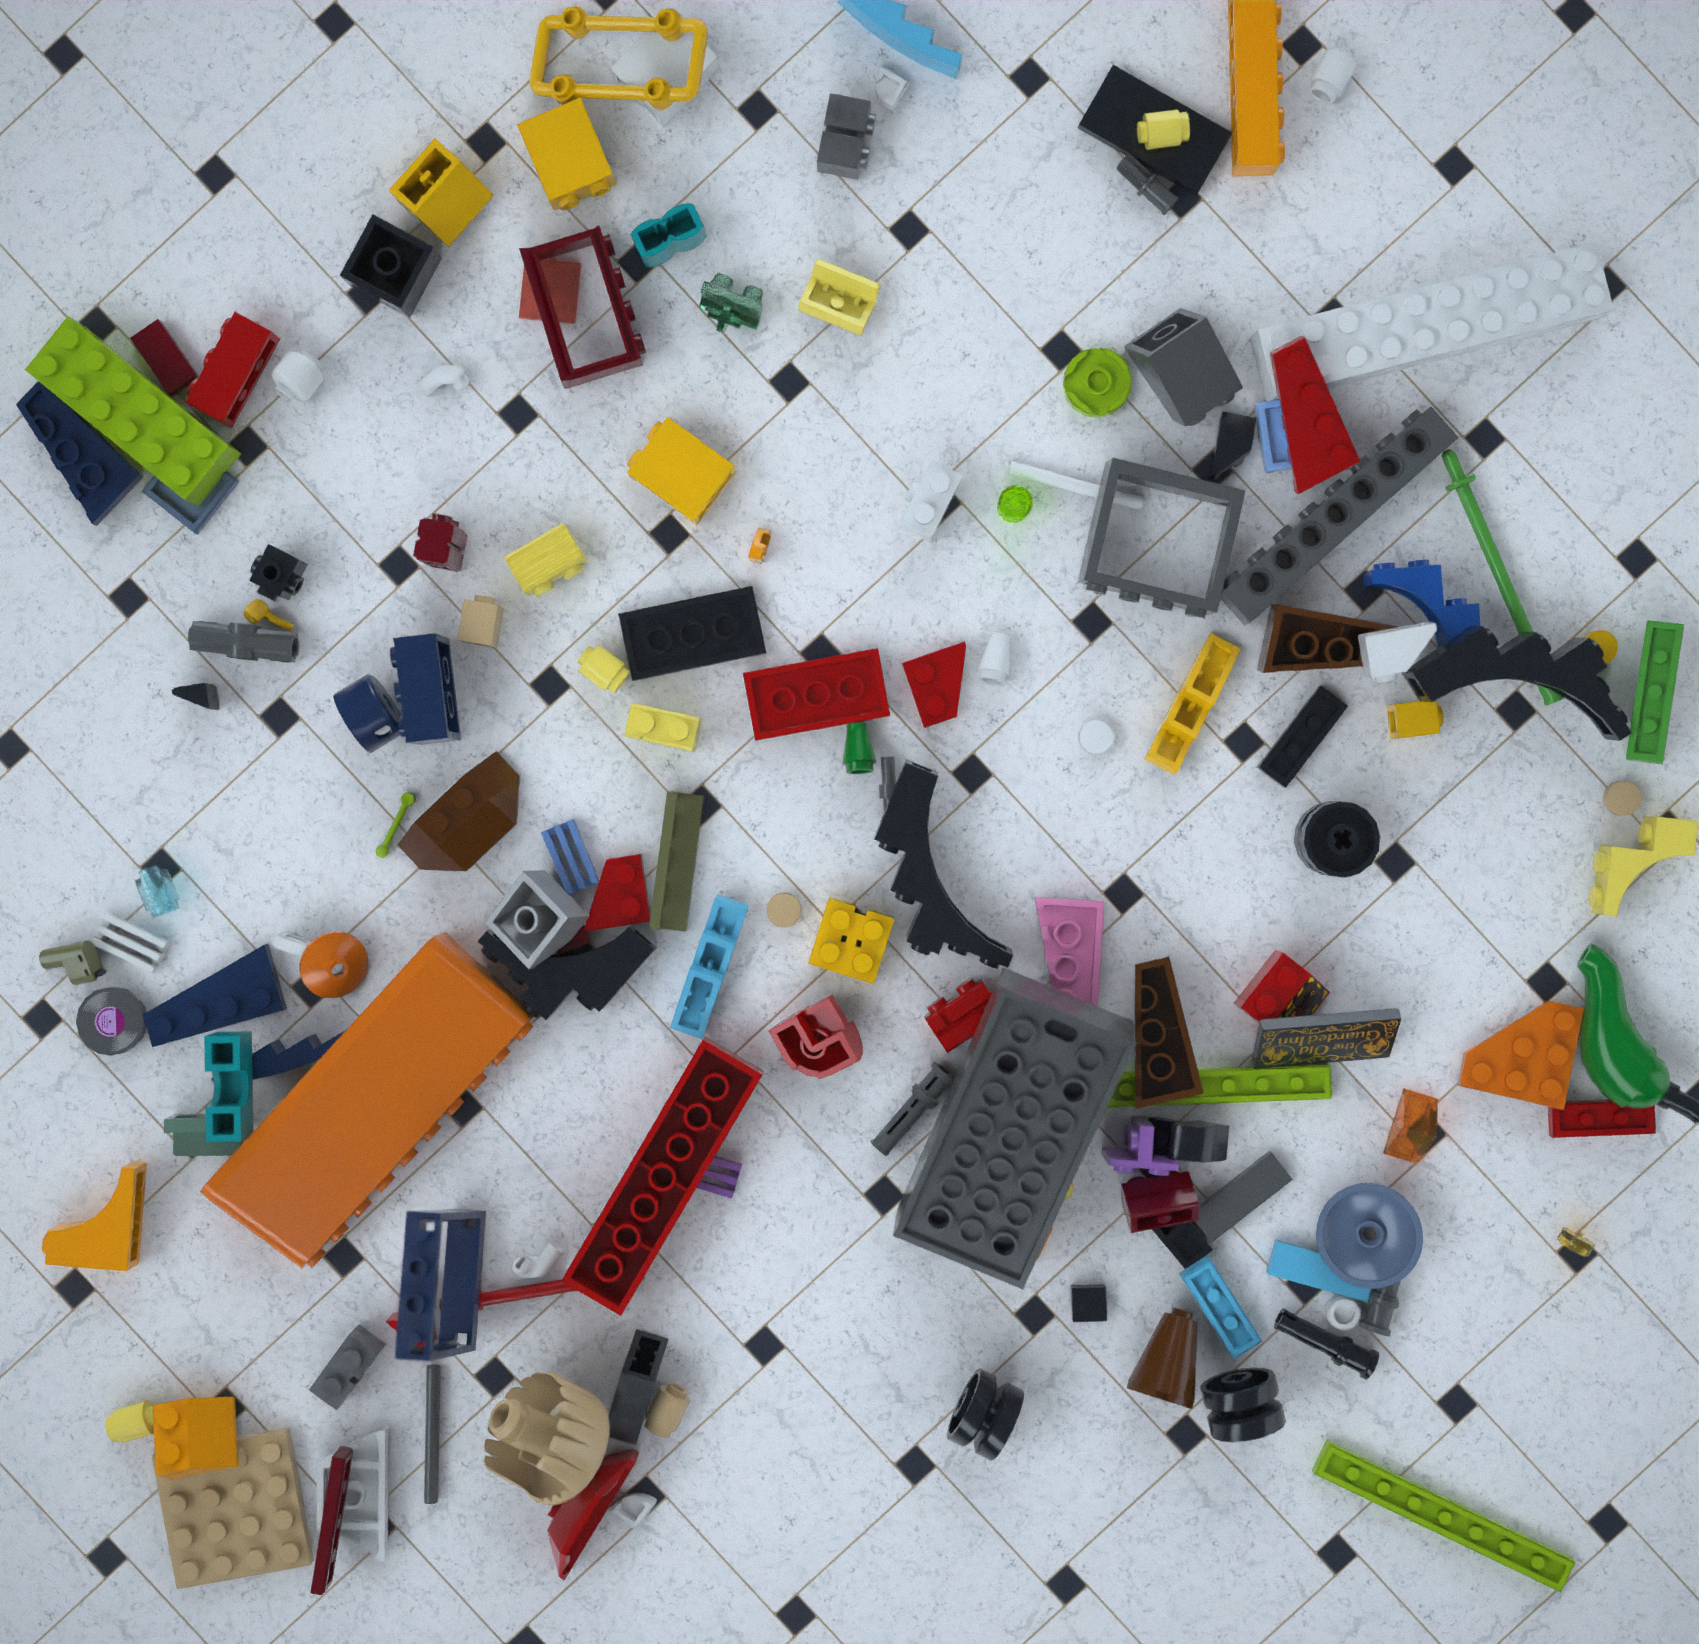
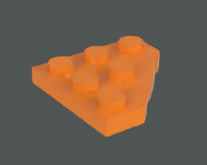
M1553 1001L1542 1003L1534 1008L1533 1011L1510 1023L1480 1044L1465 1051L1457 1086L1564 1110L1584 1008Z

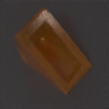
M1403 1088L1383 1153L1418 1164L1437 1138L1438 1099Z

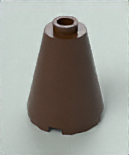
M1173 1308L1171 1314L1164 1312L1128 1379L1127 1389L1186 1408H1193L1195 1403L1198 1322L1191 1320L1193 1313Z

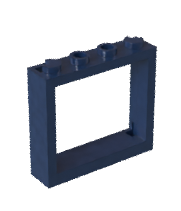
M444 1209L406 1212L395 1359L432 1361L476 1351L486 1211ZM476 1218L475 1228H467V1219ZM435 1222L434 1231L426 1230L427 1223ZM442 1222H448L439 1339L433 1340ZM458 1333L467 1334L465 1345L457 1342Z

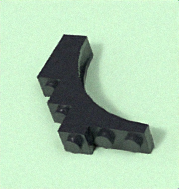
M1470 626L1413 664L1407 672L1402 673L1420 702L1432 703L1456 689L1482 681L1501 679L1521 680L1547 688L1570 701L1592 721L1605 739L1621 741L1632 733L1626 724L1628 722L1626 714L1620 707L1614 705L1609 697L1610 689L1607 683L1601 677L1596 676V674L1607 668V665L1602 659L1604 656L1603 650L1597 642L1590 638H1574L1550 654L1551 646L1543 635L1537 632H1522L1497 649L1498 640L1491 630L1484 628V626Z
M906 759L876 830L874 840L879 841L878 847L894 854H897L899 850L904 852L891 883L890 891L895 892L894 897L910 905H913L915 901L920 903L907 933V942L911 943L913 950L924 955H930V952L939 955L945 942L949 944L947 948L957 954L966 956L969 952L979 956V961L989 967L998 969L999 965L1008 968L1013 957L1012 949L990 938L967 920L952 902L937 875L930 852L928 821L930 802L938 779V772Z

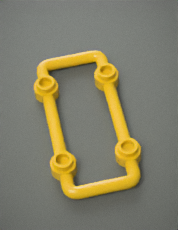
M568 7L562 12V15H549L539 23L530 74L531 90L537 96L553 97L561 105L581 97L583 99L647 101L656 110H665L673 102H688L698 94L701 85L708 29L700 19L683 18L675 9L671 8L659 11L656 17L589 16L580 7ZM553 29L564 30L574 39L585 37L590 30L658 32L666 41L670 42L677 41L684 33H694L686 86L672 87L663 78H653L645 86L579 84L566 74L556 76L551 83H543L551 31Z

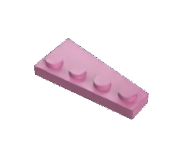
M1034 897L1051 987L1098 1006L1104 901Z

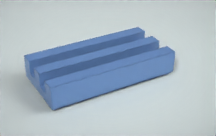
M574 819L541 832L562 885L569 895L599 883V878ZM569 829L590 878L586 881L582 877L564 830ZM557 834L577 883L572 886L552 835Z

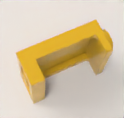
M581 97L517 124L553 210L560 209L565 211L572 209L580 203L579 200L591 195L592 197L605 195L611 190L612 186L617 184Z
M667 417L663 423L658 421L652 427L647 436L650 441L642 451L637 449L627 463V466L630 468L626 473L634 481L639 482L697 526L733 477L736 468L728 460Z

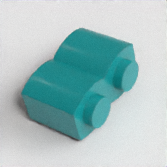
M693 203L675 206L662 219L647 220L639 224L630 234L645 267L659 266L671 259L676 252H686L698 247L707 237L704 225Z

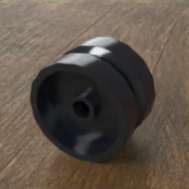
M1327 801L1314 805L1302 815L1295 827L1294 844L1298 857L1307 868L1320 875L1346 878L1360 874L1373 863L1379 852L1380 833L1377 822L1366 809L1355 803ZM1335 833H1337L1340 837L1339 843L1337 845H1334L1337 841L1334 837Z
M981 1368L977 1369L966 1384L953 1411L947 1430V1439L962 1447L974 1440L975 1453L990 1461L994 1460L1004 1448L1014 1429L1022 1408L1024 1391L1008 1382L997 1389L996 1376Z
M1266 1368L1236 1369L1215 1375L1204 1381L1200 1386L1203 1403L1207 1409L1212 1410L1207 1416L1213 1439L1221 1442L1250 1441L1271 1435L1283 1428L1286 1423L1283 1406L1279 1400L1274 1399L1279 1393L1276 1375L1272 1370Z

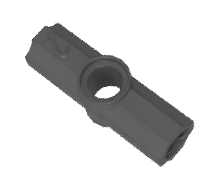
M193 621L188 632L190 650L226 654V657L252 661H258L259 658L295 663L299 652L297 633L266 630L256 625L242 623L224 625L214 622Z

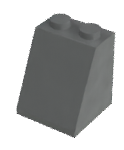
M1180 308L1124 346L1128 355L1172 420L1185 427L1201 422L1205 419L1207 412L1216 406L1219 407L1229 403L1234 399V394L1243 388L1207 317Z

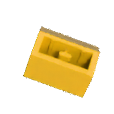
M435 138L389 189V192L401 206L448 247L454 243L494 197L485 185Z

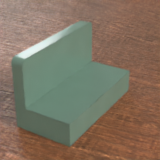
M174 1114L164 1119V1133H173V1154L175 1156H231L243 1143V1141L206 1142V1114Z

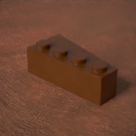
M1272 603L1257 671L1271 673L1363 667L1358 635L1399 626Z

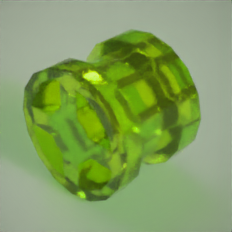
M1013 485L1007 487L997 501L999 516L1008 523L1023 521L1032 508L1033 499L1026 488Z

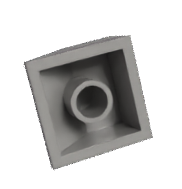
M546 870L523 871L484 923L528 969H533L569 943L589 918V915Z

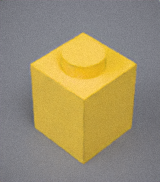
M1437 700L1432 703L1416 701L1387 705L1390 739L1440 734V727L1443 726L1444 716L1441 706H1437Z

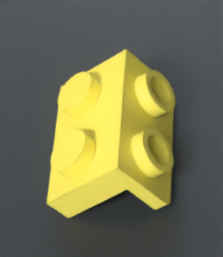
M817 259L811 279L799 301L798 310L862 336L876 305L881 286L867 277L859 276L835 264Z

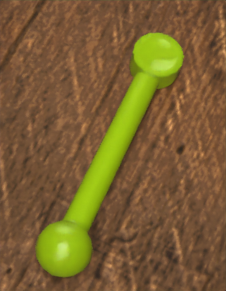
M406 792L401 796L402 805L382 845L376 848V855L378 857L385 858L389 854L388 846L408 806L415 803L414 794Z

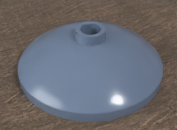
M1360 1183L1338 1191L1328 1200L1318 1218L1316 1239L1322 1259L1336 1276L1360 1288L1377 1289L1388 1287L1401 1281L1413 1270L1421 1255L1423 1230L1417 1212L1400 1193L1384 1185ZM1365 1228H1374L1377 1236L1374 1239H1367L1363 1234Z

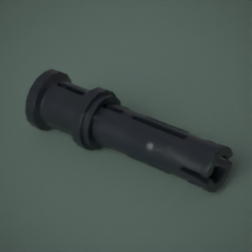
M1284 1308L1281 1309L1276 1317L1274 1329L1318 1349L1330 1356L1334 1364L1338 1366L1345 1365L1359 1372L1360 1377L1365 1380L1373 1374L1379 1360L1378 1351L1374 1349L1368 1351L1353 1343V1339L1348 1336L1338 1337Z

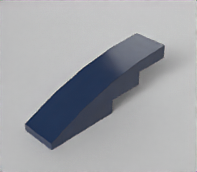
M345 1031L321 1044L316 1034L304 1038L288 1049L284 1048L280 1039L269 1043L252 1054L253 1080L284 1073L319 1060Z

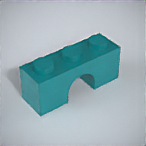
M252 1031L215 1032L204 1036L205 1072H212L214 1080L213 1098L210 1105L205 1107L206 1142H242L253 1132Z

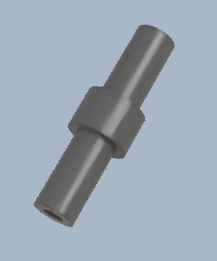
M881 757L882 785H879V798H883L884 811L896 784L894 757Z

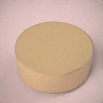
M1617 781L1610 784L1603 795L1606 809L1615 815H1630L1640 807L1642 801L1639 788L1628 781Z
M779 893L772 897L767 905L768 918L776 926H792L801 915V904L794 895Z

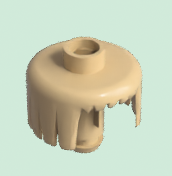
M537 1372L519 1382L524 1388H511L505 1395L507 1400L500 1401L492 1410L489 1418L488 1432L499 1441L493 1439L485 1440L484 1450L490 1456H485L484 1465L490 1472L525 1490L526 1494L536 1502L544 1505H558L577 1496L595 1476L607 1449L610 1422L606 1407L596 1394L555 1373Z

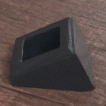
M199 683L172 689V695L207 709L220 710L217 688L214 684Z

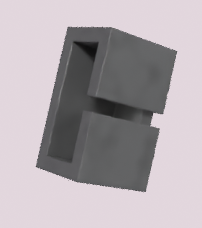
M830 93L824 121L826 128L822 132L817 157V172L858 180L860 168H867L870 148L864 147L866 135L873 136L876 114L871 113V101Z
M358 1324L344 1340L309 1391L337 1410L348 1398L386 1343Z

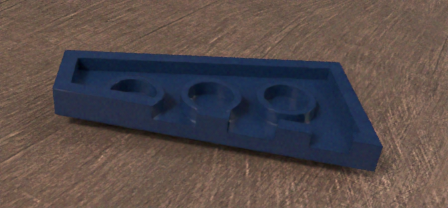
M39 381L16 404L39 442L43 443L51 456V461L69 484V489L76 500H79L86 511V516L93 525L97 526L144 477L78 413Z
M264 944L143 1014L152 1047L287 1009L269 944Z

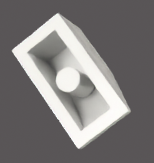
M1427 621L1359 634L1358 639L1364 675L1369 678H1375L1376 683L1397 680V674L1409 670L1437 631L1436 623Z

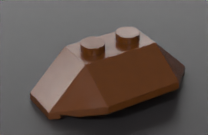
M495 751L464 774L412 824L397 845L420 870L468 871L517 825L520 775Z

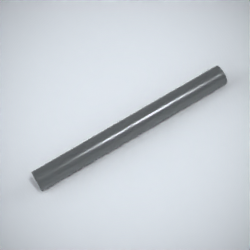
M436 1364L426 1366L425 1504H435L438 1502L440 1365Z

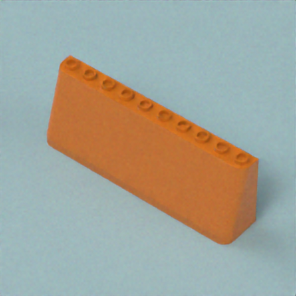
M446 932L435 935L414 955L208 1180L200 1192L210 1202L301 1269L307 1264L313 1268L326 1254L322 1249L330 1239L336 1243L349 1229L345 1224L353 1214L357 1218L360 1217L372 1204V1201L368 1199L369 1196L376 1189L380 1192L384 1191L395 1179L391 1172L399 1164L405 1167L418 1154L414 1147L422 1139L428 1142L440 1130L441 1126L437 1122L445 1114L451 1117L463 1105L464 1101L460 1097L468 1088L474 1092L485 1081L487 1076L483 1072L490 1064L493 1063L497 1067L511 1051L506 1047L512 1040L516 1038L520 1042L534 1027L530 1021L534 1017L523 1007L524 1004Z

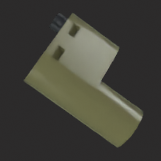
M89 940L44 949L39 955L40 964L44 969L48 970L64 966L67 976L73 985L94 982L98 977L106 974L95 946Z

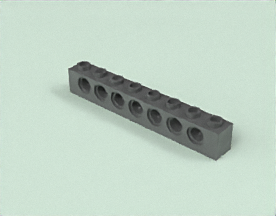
M1429 407L1422 413L1418 409L1412 412L1401 422L1405 428L1398 435L1395 436L1390 432L1375 445L1379 451L1371 459L1364 455L1360 459L1361 462L1350 468L1353 475L1345 482L1340 478L1337 479L1324 491L1327 495L1325 500L1319 505L1314 501L1298 514L1302 519L1293 528L1289 524L1283 527L1272 537L1276 543L1270 549L1265 551L1261 547L1246 560L1250 566L1243 573L1240 574L1235 570L1225 579L1223 586L1225 589L1222 590L1221 600L1244 626L1256 619L1459 438L1432 407ZM1406 438H1413L1417 441L1419 445L1417 454L1407 450L1405 445ZM1381 460L1388 461L1392 465L1393 474L1391 477L1381 473L1379 468ZM1355 483H1360L1366 487L1367 498L1365 500L1355 496L1353 491ZM1329 506H1335L1341 511L1342 519L1340 523L1332 522L1327 514ZM1303 529H1310L1315 533L1316 543L1314 546H1308L1303 542L1301 537ZM1278 552H1284L1290 557L1291 563L1288 569H1282L1277 565L1275 558ZM1252 575H1259L1264 579L1265 588L1262 592H1256L1251 588L1250 577Z

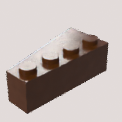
M1165 957L1135 964V1109L1203 1094L1170 958Z

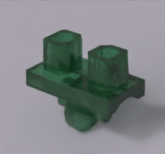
M719 272L710 283L704 281L701 288L702 296L699 308L709 311L707 317L718 321L716 329L718 332L725 333L728 325L740 329L741 325H745L757 330L763 303H761L762 289L749 285L745 287L742 295L731 291L733 280Z

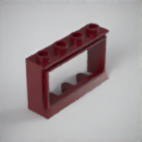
M598 225L596 228L531 248H519L564 389L643 366L640 355L646 354V349L641 334L634 335L630 322L636 321L630 300L623 302L620 289L626 288L620 267L613 269L609 258L616 255L609 234L602 236L600 226ZM593 245L627 353L574 369L540 261Z

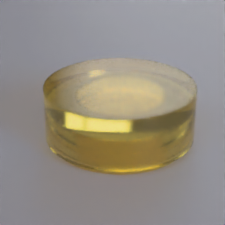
M1566 1227L1562 1228L1557 1237L1562 1245L1585 1257L1589 1256L1595 1247V1244L1589 1239Z

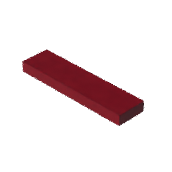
M340 1446L332 1456L311 1594L323 1595L333 1582L354 1451L351 1447Z

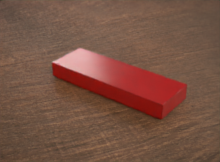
M1610 1100L1565 1101L1564 1110L1548 1107L1549 1136L1552 1138L1656 1134L1655 1105L1649 1108L1633 1109L1627 1106L1619 1107Z

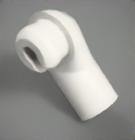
M549 1242L539 1256L516 1258L512 1263V1271L522 1279L545 1277L561 1256L563 1250L555 1243Z

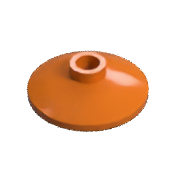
M345 932L325 933L311 941L303 951L299 964L300 976L305 986L315 995L324 998L342 997L354 991L365 978L368 969V955L363 944L353 935ZM342 964L343 968L340 972L332 973L335 965Z

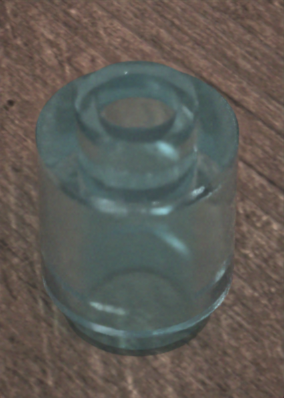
M155 865L138 872L140 878L134 882L146 912L150 911L152 917L156 918L180 908L177 900L180 898L168 869L160 870L159 865Z

